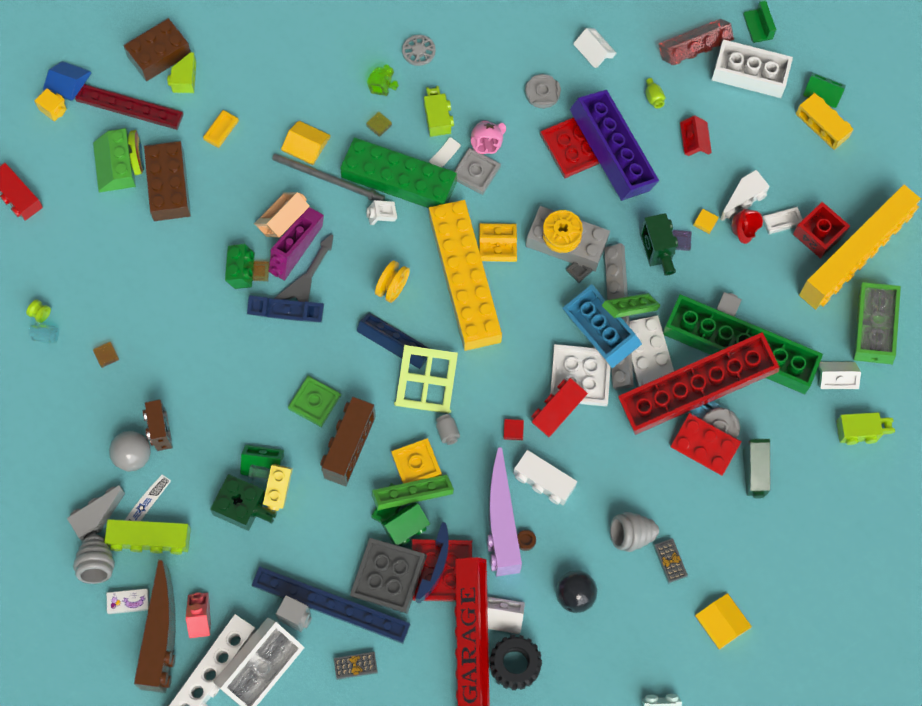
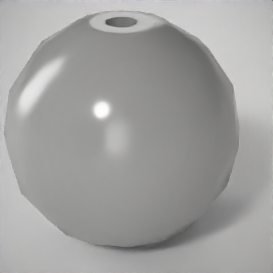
M122 432L111 442L109 448L110 459L120 469L127 472L137 471L149 461L151 454L150 444L146 437L137 432Z

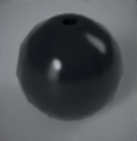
M570 571L558 581L556 597L559 604L565 610L571 613H580L593 606L597 598L598 589L596 582L589 574L583 571Z

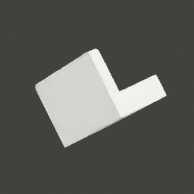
M586 28L574 42L575 47L594 68H598L605 58H613L616 55L614 49L594 28Z
M820 362L818 366L820 370V389H859L861 371L856 362Z
M487 596L488 629L520 634L525 603Z

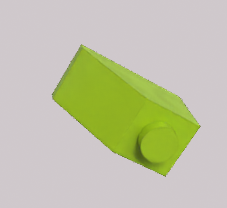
M190 52L171 68V75H168L167 81L173 93H194L197 63L194 52Z

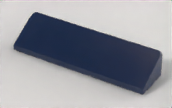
M368 313L360 320L357 328L358 333L400 358H403L404 345L428 348L371 313ZM411 354L410 364L420 369L426 362L427 357Z

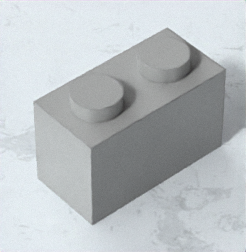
M285 596L276 613L281 623L302 632L303 628L307 629L312 620L308 606L288 596Z

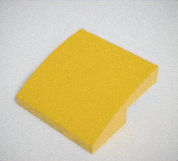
M480 223L479 252L482 261L517 262V224Z

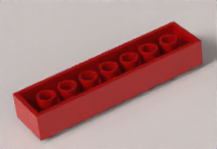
M762 332L619 395L618 398L635 435L771 376L779 372L780 367Z

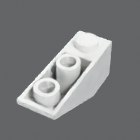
M757 170L741 179L723 211L721 221L726 218H733L741 209H748L756 200L761 201L767 196L770 186Z

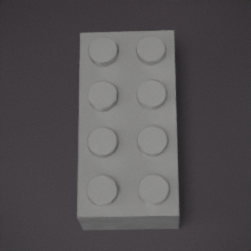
M540 206L527 236L526 247L570 263L576 262L579 266H587L596 272L610 231L581 221L583 227L582 238L576 249L568 253L552 251L543 241V225L545 219L555 211Z

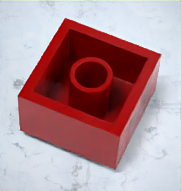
M821 202L797 225L793 235L821 259L845 236L850 225L825 203Z

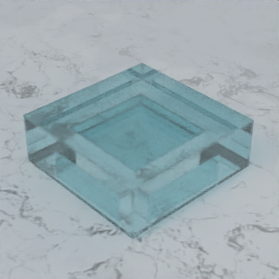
M251 465L248 483L266 489L270 469Z

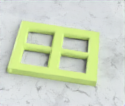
M404 345L397 398L394 405L451 413L450 404L458 353ZM411 354L427 357L425 375L408 373ZM432 358L449 360L447 378L430 376ZM407 381L424 383L421 402L404 399ZM429 384L445 386L443 405L426 402Z

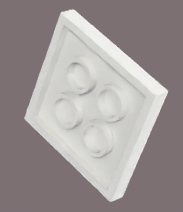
M554 344L550 394L555 395L559 391L557 386L563 379L568 381L571 378L588 393L579 404L607 406L610 365L595 348Z

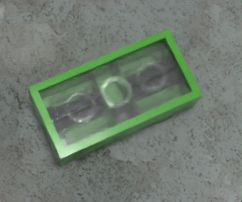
M862 282L859 291L854 361L893 365L896 357L901 286Z

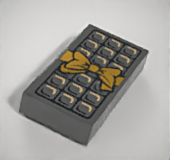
M673 538L654 545L668 584L688 576Z
M375 652L334 658L337 680L378 673Z

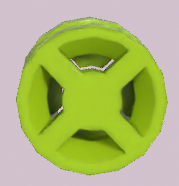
M36 299L28 306L26 314L29 317H34L38 323H43L50 315L51 308L47 305H42V302Z

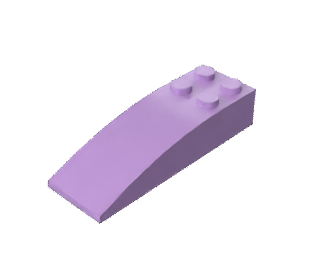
M502 447L497 450L493 467L489 497L490 535H487L488 552L492 551L490 559L491 570L495 571L496 577L518 574L522 566Z

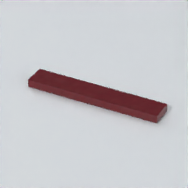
M86 84L82 86L75 97L76 102L178 130L184 116L182 111Z

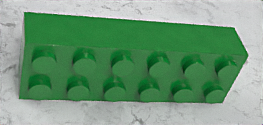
M355 137L340 167L341 178L426 208L449 203L457 184V173Z

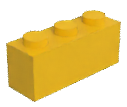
M815 93L800 104L796 115L833 150L844 143L853 131L851 125L844 121L836 110L830 108L824 99Z

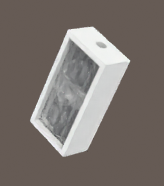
M267 618L213 683L239 706H257L305 647L276 621Z

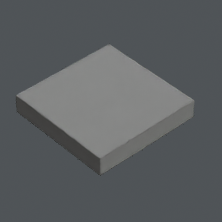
M469 148L454 172L457 173L458 183L483 195L500 169L501 164Z

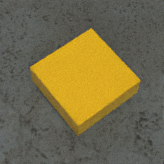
M702 209L693 226L710 234L719 217Z

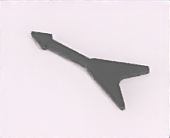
M333 234L321 242V249L306 274H303L274 299L288 300L296 298L299 302H309L312 277L327 251L332 250Z

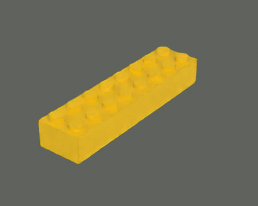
M903 185L806 281L799 296L815 310L820 305L824 307L830 301V297L833 294L836 295L842 289V285L845 282L848 283L854 277V273L857 270L860 271L867 263L866 261L869 258L872 259L879 251L878 249L881 246L884 247L891 239L890 237L893 234L896 235L902 228V225L911 220L919 208L917 204L921 198L906 185Z
M465 200L429 207V220L464 351L501 343V328Z

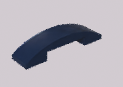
M249 295L247 315L322 323L324 303L280 300Z
M442 522L436 538V546L442 547L431 580L422 579L416 596L417 603H421L431 594L444 572L449 546L448 529L444 522Z

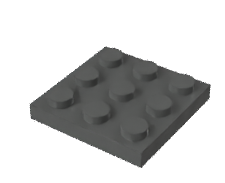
M369 538L350 596L408 614L427 555Z

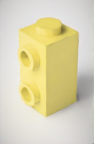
M277 464L271 465L263 505H268V509L279 511V508L283 509L285 507L293 468Z

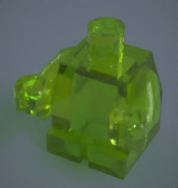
M384 65V67H377L370 74L367 84L372 94L387 96L389 93L388 88L397 90L398 82L393 81L391 83V77L394 73L393 68L389 65Z

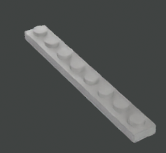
M620 243L606 247L604 249L607 298L611 300L628 297L625 246ZM629 316L621 317L630 327ZM629 354L612 368L613 389L620 390L634 386L632 354Z

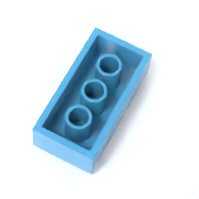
M591 284L562 309L610 367L613 368L641 346L642 343L621 317L614 318L602 307L605 299Z

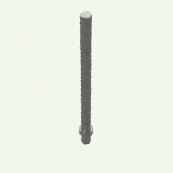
M278 154L273 155V161L366 196L368 200H385V196L376 193V190L365 189Z

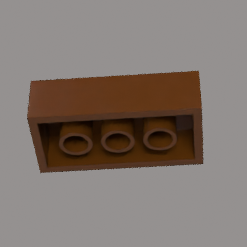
M181 141L144 146L149 205L153 220L161 221L191 217L185 155Z
M352 397L351 401L345 404L343 410L345 415L342 420L339 419L336 426V436L331 437L328 444L330 450L327 455L324 454L320 463L324 479L345 487L349 482L376 418L375 405Z

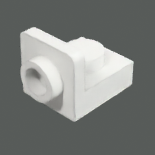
M374 200L366 212L370 225H374L377 221H395L397 219L395 202Z

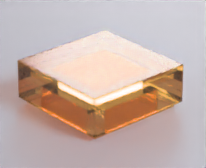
M254 261L253 281H269V261Z
M111 342L93 349L101 368L119 360Z

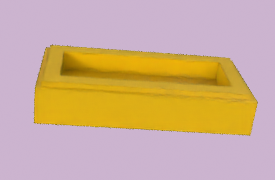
M222 110L203 136L204 141L220 148L239 122V119Z

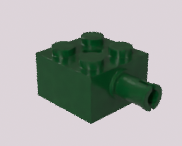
M666 213L645 217L640 236L649 265L662 264L664 275L669 276L676 273L672 259L675 255L676 247H678V240L676 236H673L672 221L668 219Z
M230 474L227 475L210 508L213 516L247 531L250 530L256 517L272 524L274 522L273 518H276L277 515L276 511L262 506L265 497L264 489ZM236 501H242V503H237V505H235Z

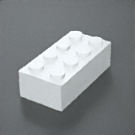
M723 39L712 81L781 98L787 84L793 57Z

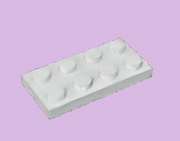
M658 315L629 321L630 328L642 343L641 346L631 353L632 368L637 386L640 387L674 372Z

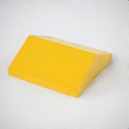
M298 121L289 130L281 151L314 165L331 136Z
M728 593L695 615L719 650L752 627Z

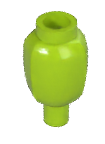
M652 78L647 79L645 93L649 103L656 109L663 107L666 97L662 88L654 83Z

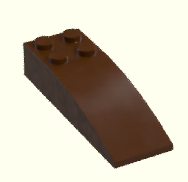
M158 560L134 684L141 690L166 693L172 681V676L169 675L170 669L174 667L176 655H173L176 615L170 571L163 560Z

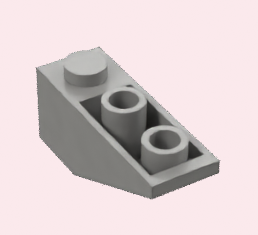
M120 486L109 488L103 496L90 500L87 506L74 510L67 518L81 541L89 535L97 534L102 530L125 495Z

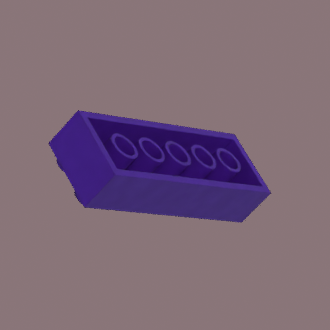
M608 90L579 97L570 108V112L620 200L623 201L650 192L659 182V179Z

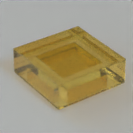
M378 112L366 123V126L380 137L392 126V122Z

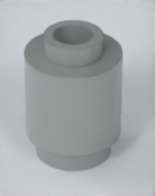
M449 414L438 417L436 419V428L442 443H447V445L456 443L460 433L454 418H451Z

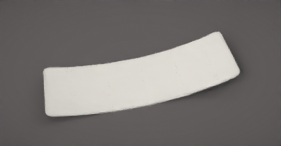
M450 137L429 162L443 167L460 148L461 144Z

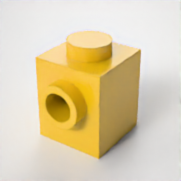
M46 89L34 100L38 110L54 122L62 117L67 110L63 97L58 93L55 95L49 89Z

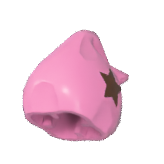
M486 120L479 122L472 130L470 136L473 149L479 154L496 153L503 142V134L506 132L505 124L502 122L496 125Z

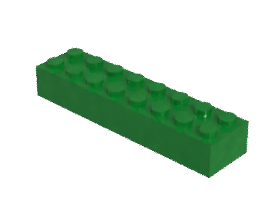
M681 294L676 301L663 332L664 336L710 355L763 332L780 367L779 372L766 377V379L804 395L812 384L823 356L818 351Z

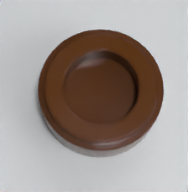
M523 530L518 533L519 549L523 551L533 549L536 544L535 534L529 530Z

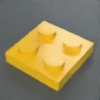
M428 438L391 451L403 484L442 476Z

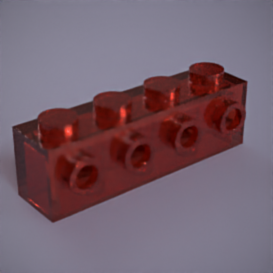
M719 19L659 43L662 60L671 65H677L682 60L695 58L699 53L710 52L714 47L721 46L723 39L728 41L734 40L732 26L730 22Z

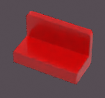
M694 115L680 122L684 154L690 156L699 151L708 155L711 154L707 121Z

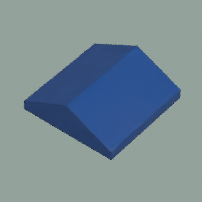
M62 61L49 69L43 90L49 89L55 95L58 93L63 98L73 101L91 75V72Z

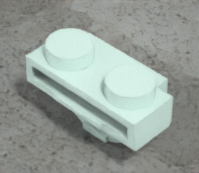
M667 694L665 698L647 695L645 699H642V706H682V701L677 694Z

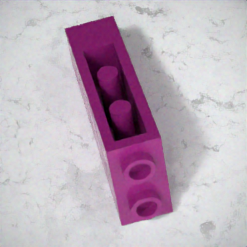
M308 207L271 248L269 272L284 281L321 230L324 219L323 214Z

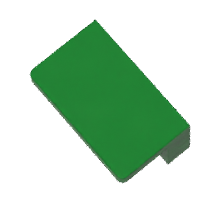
M766 0L760 1L756 10L744 12L743 16L753 43L774 38L776 27Z
M812 72L803 96L809 98L815 93L823 98L828 106L837 108L846 85Z
M245 445L241 453L240 474L269 478L271 465H281L284 450Z

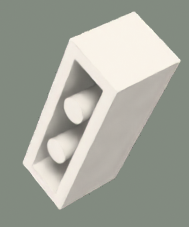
M528 450L514 469V475L518 481L524 484L528 483L535 492L539 494L544 493L551 502L557 505L561 504L564 506L577 484L576 480Z

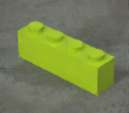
M107 520L104 543L108 545L111 551L130 549L131 552L140 553L142 550H150L151 553L161 554L162 551H170L171 554L181 555L183 552L189 551L191 528L188 524Z

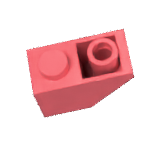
M197 592L188 595L186 623L189 638L210 636L211 617L208 592Z

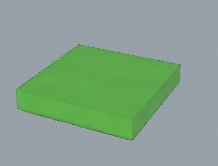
M307 376L289 404L288 410L322 428L340 399L341 393Z

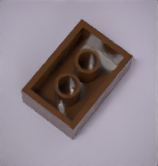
M169 18L123 45L128 59L146 82L175 65L191 52L188 42Z

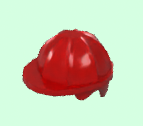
M743 209L732 218V231L738 236L741 243L747 244L752 238L756 237L755 233L763 225V218L758 211Z

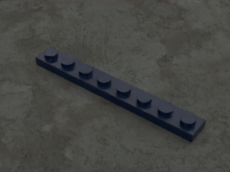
M260 566L252 583L254 588L283 599L285 596H288L307 605L309 609L402 644L411 625L403 620Z

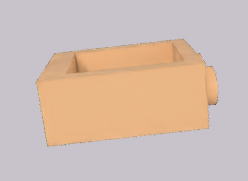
M298 192L283 193L254 224L266 237H280L309 207L306 202L307 199Z

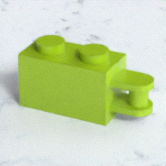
M439 86L430 89L426 87L427 96H424V109L429 136L451 134L454 120L453 116H449V111H451L450 100H446L445 94H440Z
M879 412L840 415L836 420L839 442L846 443L847 445H854L863 441L867 444L876 443L883 434L895 433V428L892 427L893 418H880Z

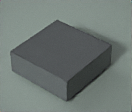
M576 262L566 269L578 283L593 271L587 266H579Z

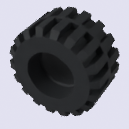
M510 635L509 638H502V641H498L491 652L489 664L492 672L491 675L505 689L511 688L514 691L516 689H525V687L533 684L541 670L542 660L541 652L537 649L538 646L533 644L531 639L523 638L524 636L519 635V637ZM510 652L523 654L528 661L526 670L520 674H513L507 671L503 665L505 655Z

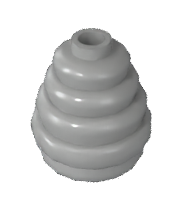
M631 512L618 514L613 518L610 525V536L613 545L618 550L633 552L653 542L659 534V527L652 519Z
M91 534L82 541L73 564L78 580L88 584L107 581L112 576L115 565L112 558L113 555L108 545L104 543L105 539L97 534Z

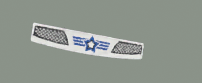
M161 475L142 496L125 520L141 521L171 480Z

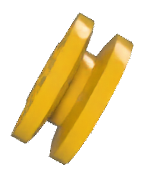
M558 210L551 213L545 219L543 225V241L546 246L558 253H568L576 249L582 238L583 227L581 220L576 214L567 210Z
M395 260L387 265L375 289V295L379 297L386 293V301L390 303L399 296L410 273V268L403 266L398 271L399 262Z

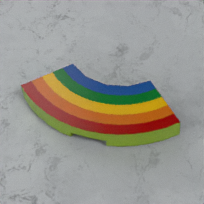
M132 130L128 135V144L132 151L129 155L134 175H140L144 171L141 155L142 146L137 130Z

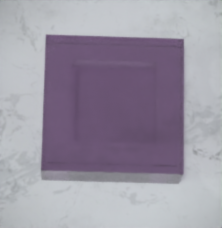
M673 230V236H676L678 240L676 250L690 251L692 232Z

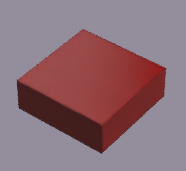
M505 419L503 439L523 441L524 420Z

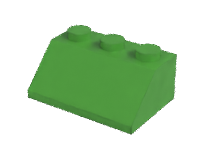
M126 128L107 131L93 142L99 193L136 187L135 175L129 155L132 151L128 144Z

